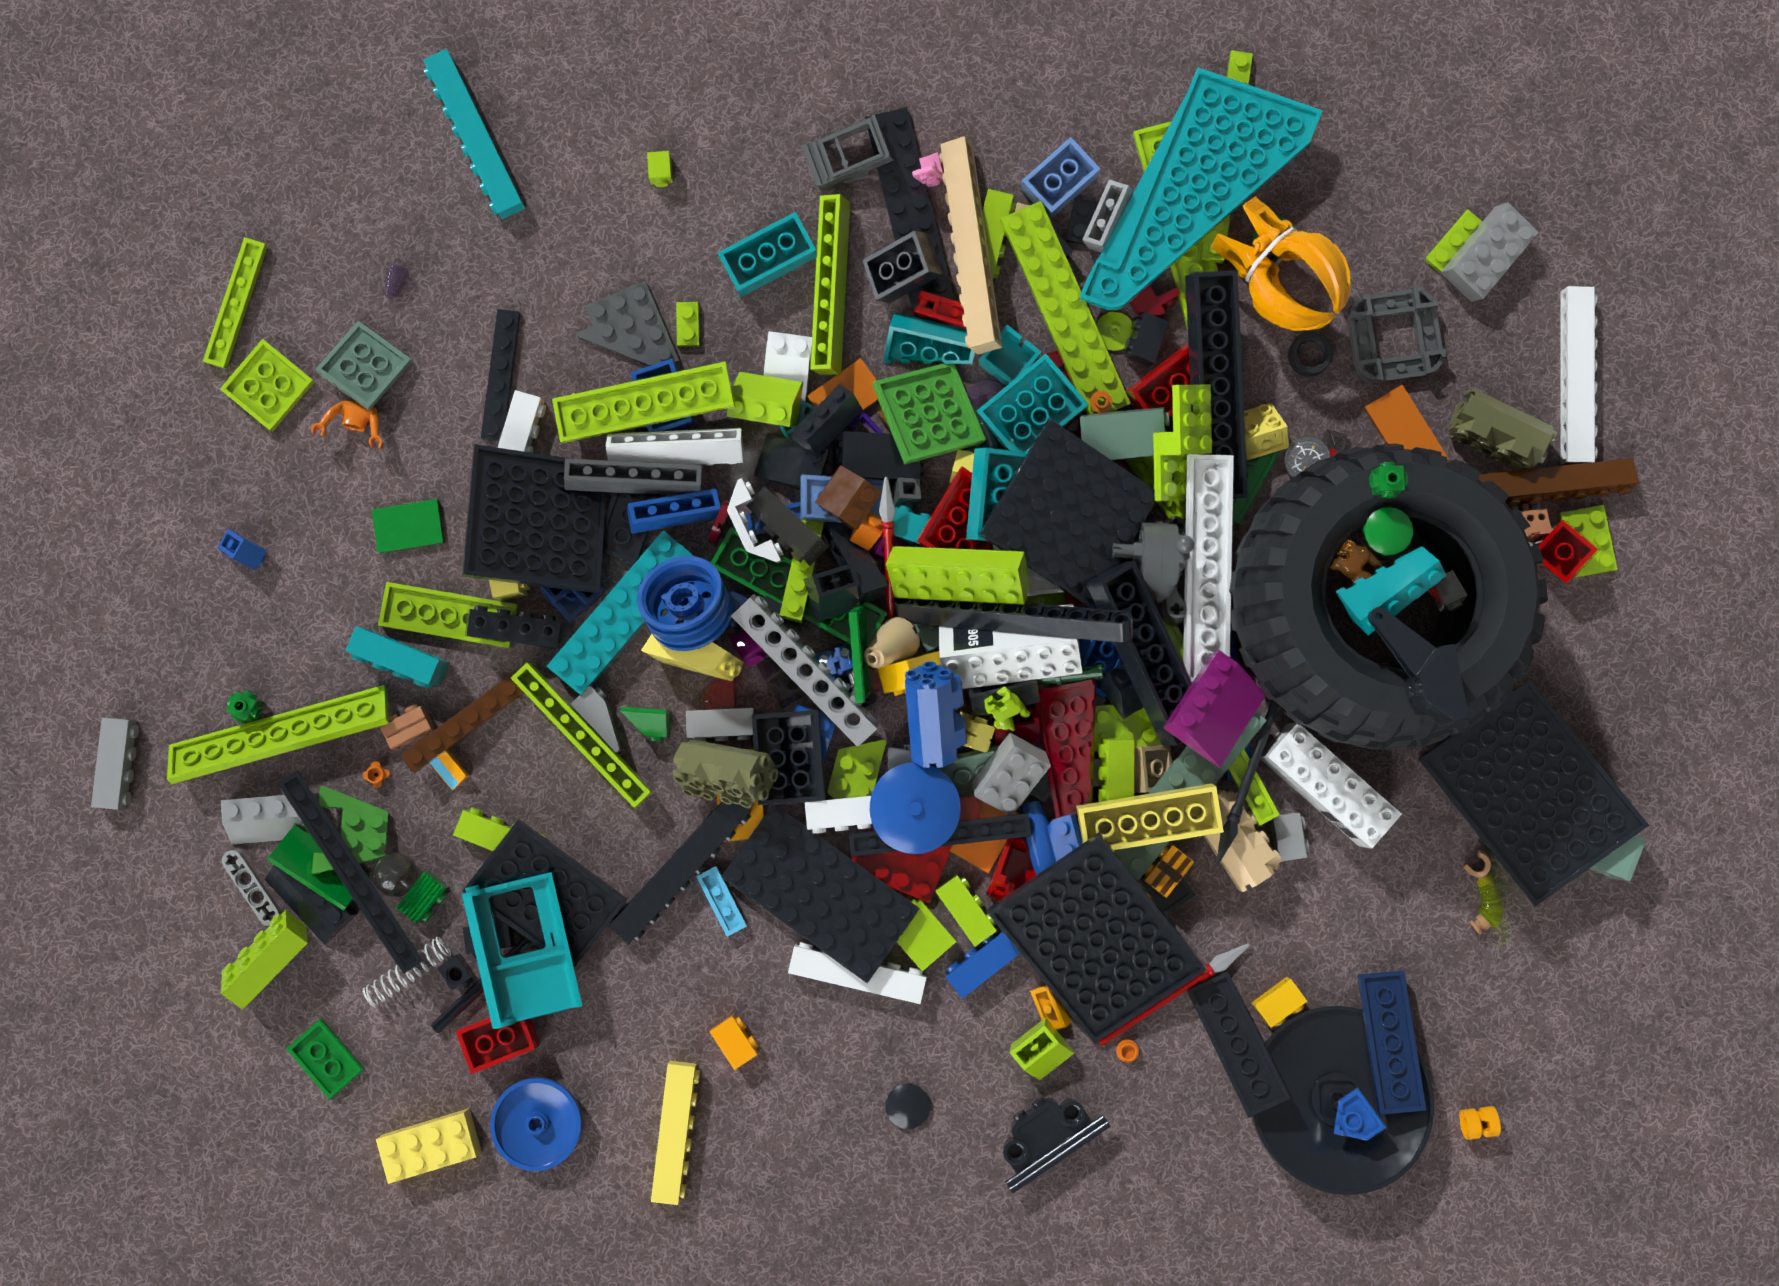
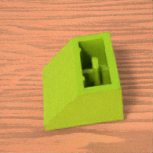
M1044 1018L1013 1042L1009 1052L1024 1071L1038 1080L1044 1078L1075 1054L1047 1018Z

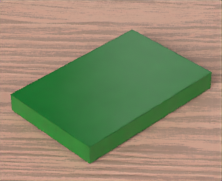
M438 499L371 509L377 553L379 554L445 543Z
M322 1018L286 1048L329 1100L365 1070L364 1066Z

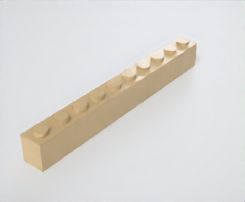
M963 136L940 144L942 153L939 154V158L944 166L942 179L947 187L945 199L950 208L948 220L953 230L951 240L955 246L954 261L958 266L959 272L956 278L962 293L959 295L960 303L964 307L962 320L967 328L965 341L967 347L978 355L1002 348L973 145Z

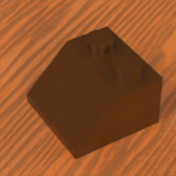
M840 465L815 503L849 528L857 530L882 492L862 477Z

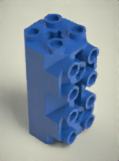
M927 661L923 663V666L905 672L911 758L913 762L923 768H930V764H936V767H944L956 761L958 749L967 743L964 727L965 719L961 714L955 712V710L964 705L961 687L962 680L959 675L953 674L951 670L941 665H936L933 661Z

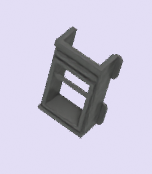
M875 114L870 118L809 144L802 145L816 186L821 191L844 181H847L849 184L868 177L870 170L893 161L881 125ZM871 129L879 154L848 167L849 163L845 159L839 141ZM834 143L837 145L842 158V165L845 167V169L835 173L825 149Z

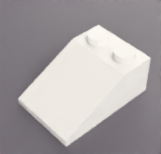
M769 331L764 376L802 381L801 402H806L811 366L812 337Z

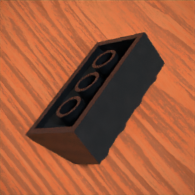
M273 865L264 879L324 945L358 914L350 904H348L344 911L275 865Z

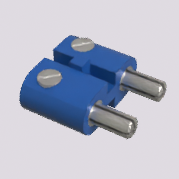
M842 645L836 647L835 651L830 652V650H827L815 656L820 663L823 661L830 667V673L836 679L841 676H849L851 685L854 687L851 645Z

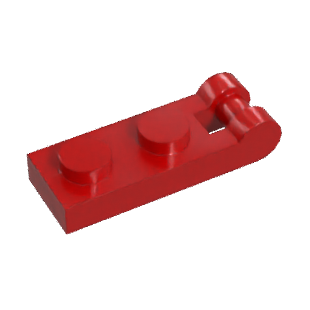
M920 291L918 297L920 301L918 306H915L914 314L967 329L963 324L962 315H964V307H962L960 302ZM928 302L934 303L932 310L927 308Z

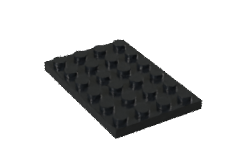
M518 818L463 888L462 892L466 893L465 888L479 885V888L482 889L552 872L573 967H575L627 902L628 898ZM531 887L493 895L489 898L491 910L495 916L541 949L545 948L546 943L534 892Z

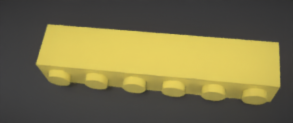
M670 1061L667 1066L651 1202L678 1205L681 1198H685L686 1184H682L683 1175L687 1176L689 1161H685L686 1152L690 1153L692 1139L688 1138L689 1129L693 1130L695 1116L691 1115L692 1107H696L697 1093H694V1085L699 1084L700 1070H696L697 1064Z

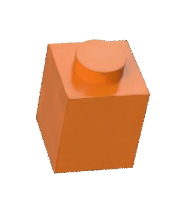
M869 511L858 529L853 530L850 541L870 551L882 534V518Z

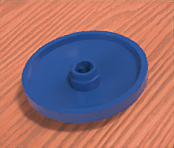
M913 762L896 766L880 778L873 789L869 810L871 822L876 833L887 845L900 852L921 854L937 849L952 836L959 822L961 805L957 789L945 773L930 765V768H923Z
M543 1077L527 1078L510 1086L498 1098L490 1119L492 1141L499 1154L513 1166L528 1171L547 1170L563 1162L575 1149L582 1132V1113L574 1095L561 1083Z

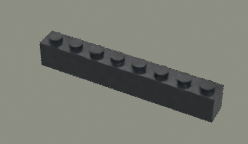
M721 801L612 920L609 927L627 944H630L633 940L637 942L645 933L644 927L648 923L652 926L660 917L658 912L663 907L667 909L675 901L673 896L678 890L683 892L691 883L688 879L694 873L698 875L705 868L704 862L708 857L713 859L721 850L719 845L724 840L729 842L736 834L734 829L739 824L743 826L750 819L751 815L749 813L751 808H745L734 803L726 804Z

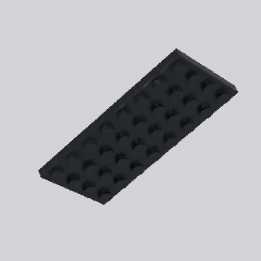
M775 804L771 806L721 876L725 881L867 984L920 910L915 904L819 835L813 833L812 830H807L805 825Z

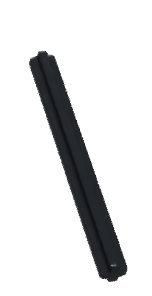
M524 937L503 957L507 958L524 954L534 943ZM481 978L431 1024L432 1029L436 1033H440L484 992Z

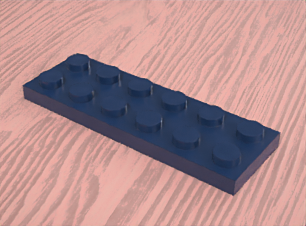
M1403 970L1359 974L1357 978L1378 1115L1426 1111L1405 972Z

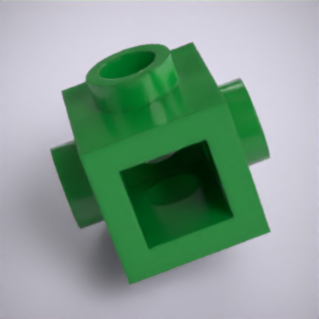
M1395 462L1380 463V466L1372 470L1369 483L1372 488V495H1382V498L1397 497L1398 493L1404 491L1408 483L1404 467L1395 466Z
M249 690L244 692L236 691L228 699L226 712L232 714L231 718L243 724L245 721L253 722L261 715L264 701L257 699L258 695Z

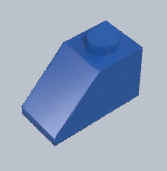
M230 529L226 531L217 547L232 559L255 570L263 563L267 551L260 545Z

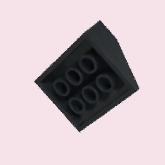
M819 710L752 715L754 751L768 753L775 764L774 768L778 770V778L773 783L768 798L764 801L758 800V805L825 800Z

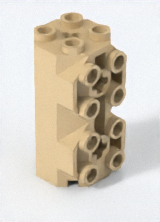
M1219 789L1217 795L1222 825H1224L1227 821V816L1230 815V810L1235 803L1238 792L1221 791ZM1243 807L1241 818H1239L1238 834L1221 860V864L1241 892L1247 890L1246 885L1250 884L1253 888L1275 873L1273 869L1278 870L1280 868L1279 863L1282 862L1276 850L1272 851L1268 843L1270 840L1263 831L1255 829L1254 825L1257 823V820L1250 811L1247 813ZM1220 833L1203 835L1217 856Z

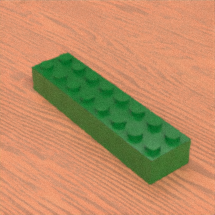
M730 527L711 564L717 569L718 573L764 598L768 596L782 604L792 560L782 555L780 556L782 562L777 563L747 552L736 529ZM807 595L803 616L806 617L805 620L851 645L849 612L817 622L809 595ZM867 602L859 606L863 605L865 608L868 647L888 613Z

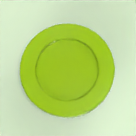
M1120 312L1106 313L1096 324L1106 349L1109 351L1123 350L1127 339L1131 337L1133 329H1131L1132 321L1128 316Z

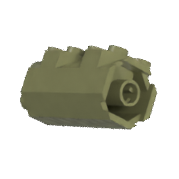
M1474 388L1469 389L1465 393L1466 401L1458 403L1449 422L1451 426L1448 428V431L1451 433L1449 437L1451 440L1458 443L1463 441L1469 444V448L1481 453L1483 449L1489 450L1491 452L1489 457L1497 462L1505 461L1515 471L1523 470V468H1534L1537 463L1542 464L1548 455L1546 449L1557 436L1553 426Z
M698 740L682 742L673 759V763L677 764V770H673V779L682 787L684 794L690 797L694 795L703 797L709 801L713 800L716 794H719L722 802L726 804H739L745 808H751L752 804L758 800H766L773 783L778 778V770L774 768L775 764L768 753Z

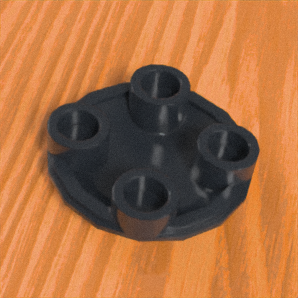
M913 1083L895 1087L886 1099V1113L889 1120L897 1127L914 1129L922 1125L929 1115L930 1100L926 1092Z

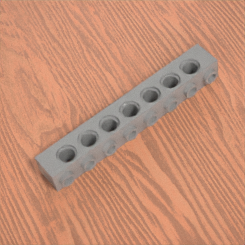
M753 594L731 617L858 747L877 730L879 726L877 716L872 711H867L862 706L863 703H856L855 694L851 695L846 690V684L840 678L836 679L830 673V667L822 661L820 663L816 659L815 652L808 645L804 646L799 641V635L793 629H788L783 624L784 620L776 612L772 613L767 608L768 604L761 596L757 597ZM755 615H762L765 619V624H758L755 621ZM772 631L778 632L781 635V640H773L770 633ZM786 649H795L797 652V656H788V654L786 653ZM802 665H810L813 672L805 673L802 670ZM823 680L827 682L829 688L826 690L819 688L818 681ZM841 697L845 704L838 706L834 703L833 698ZM855 713L859 715L860 721H851L849 714Z

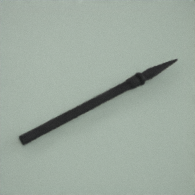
M1274 700L1270 702L1265 716L1267 721L1260 730L1235 803L1230 810V815L1227 816L1226 823L1223 825L1224 832L1220 833L1217 864L1221 862L1238 834L1239 818L1242 815L1243 805L1279 704Z

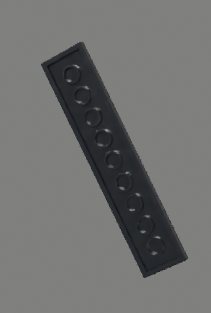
M905 107L875 115L879 120L893 161L877 167L894 240L897 241L914 230L928 233L942 271V275L908 293L913 317L941 322L914 314L915 306H918L920 301L918 299L920 291L954 301L955 298L927 186L914 178L912 174L913 171L921 169L908 109ZM869 129L868 134L873 155L876 156L879 154L871 129ZM928 302L927 308L932 310L934 303Z

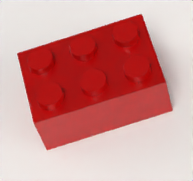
M489 1016L455 1031L471 1074L532 1051L540 1046L531 1018L518 1021L506 1027L493 1029Z

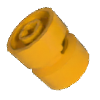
M1494 1106L1480 1107L1478 1111L1474 1108L1460 1110L1461 1131L1466 1140L1479 1139L1482 1134L1486 1138L1500 1135V1119Z

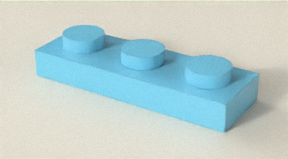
M715 866L696 877L728 937L748 925L725 880L721 878L722 875L718 867Z

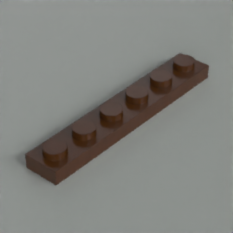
M509 675L402 753L400 756L413 773H417L523 695L524 692L511 679L512 675Z

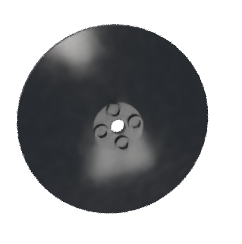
M1346 1006L1315 1008L1290 1018L1268 1037L1264 1046L1291 1099L1251 1118L1263 1147L1282 1170L1295 1180L1316 1190L1331 1194L1356 1195L1369 1193L1393 1183L1414 1165L1427 1144L1434 1118L1433 1088L1427 1068L1418 1051L1426 1111L1378 1115L1386 1128L1366 1141L1334 1134L1337 1106L1331 1102V1097L1334 1093L1344 1097L1358 1087L1378 1114L1362 1009Z

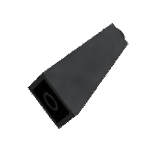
M843 431L833 440L832 476L840 465L863 479L884 480L887 477L889 481H896L897 478L920 479V476L923 475L921 460L904 465L892 434Z

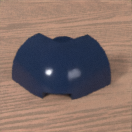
M540 586L547 602L553 609L556 608L569 623L595 604L604 592L601 586L599 593Z

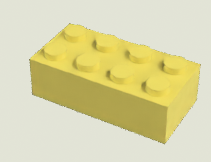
M470 1108L392 1131L376 1139L388 1184L476 1158L482 1152Z

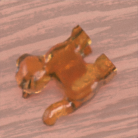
M1348 539L1342 544L1337 553L1339 555H1346V559L1339 556L1338 559H1334L1330 568L1333 570L1337 569L1345 576L1351 578L1354 585V581L1362 577L1366 580L1373 576L1369 572L1362 570L1367 561L1377 568L1383 566V561L1378 560L1367 548L1358 546Z

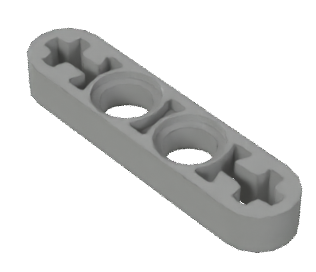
M238 850L226 852L222 857L224 868L263 925L270 926L269 924L272 919H266L268 912L266 909H261L260 911L259 907L269 902L270 905L266 906L269 912H275L273 918L277 914H282L281 909L244 854ZM230 855L232 857L237 856L236 864L239 867L244 865L245 868L235 873L234 870H238L235 864H229L231 860ZM244 872L251 875V882L248 885L241 882V875ZM256 891H261L264 895L261 903H256L253 899Z

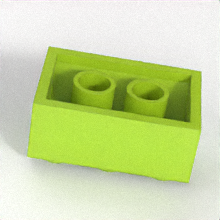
M739 372L732 387L735 407L727 409V417L787 427L797 426L803 382Z

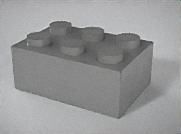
M1009 733L971 782L976 798L1004 813L1013 815L1051 767L1045 751Z

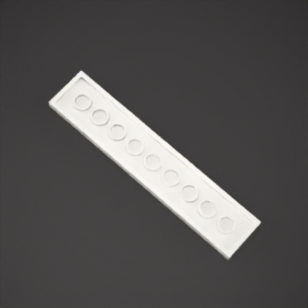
M1187 455L1186 535L1194 540L1195 546L1190 552V559L1186 561L1184 603L1186 604L1187 612L1184 616L1183 666L1191 682L1194 681L1208 657L1216 651L1220 650L1230 657L1231 593H1229L1232 566L1233 455Z

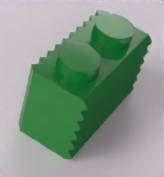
M425 871L396 908L415 924L422 923V921L426 923L434 914V911H432L433 907L437 903L440 905L447 898L448 894L446 891L449 889V886L430 871Z

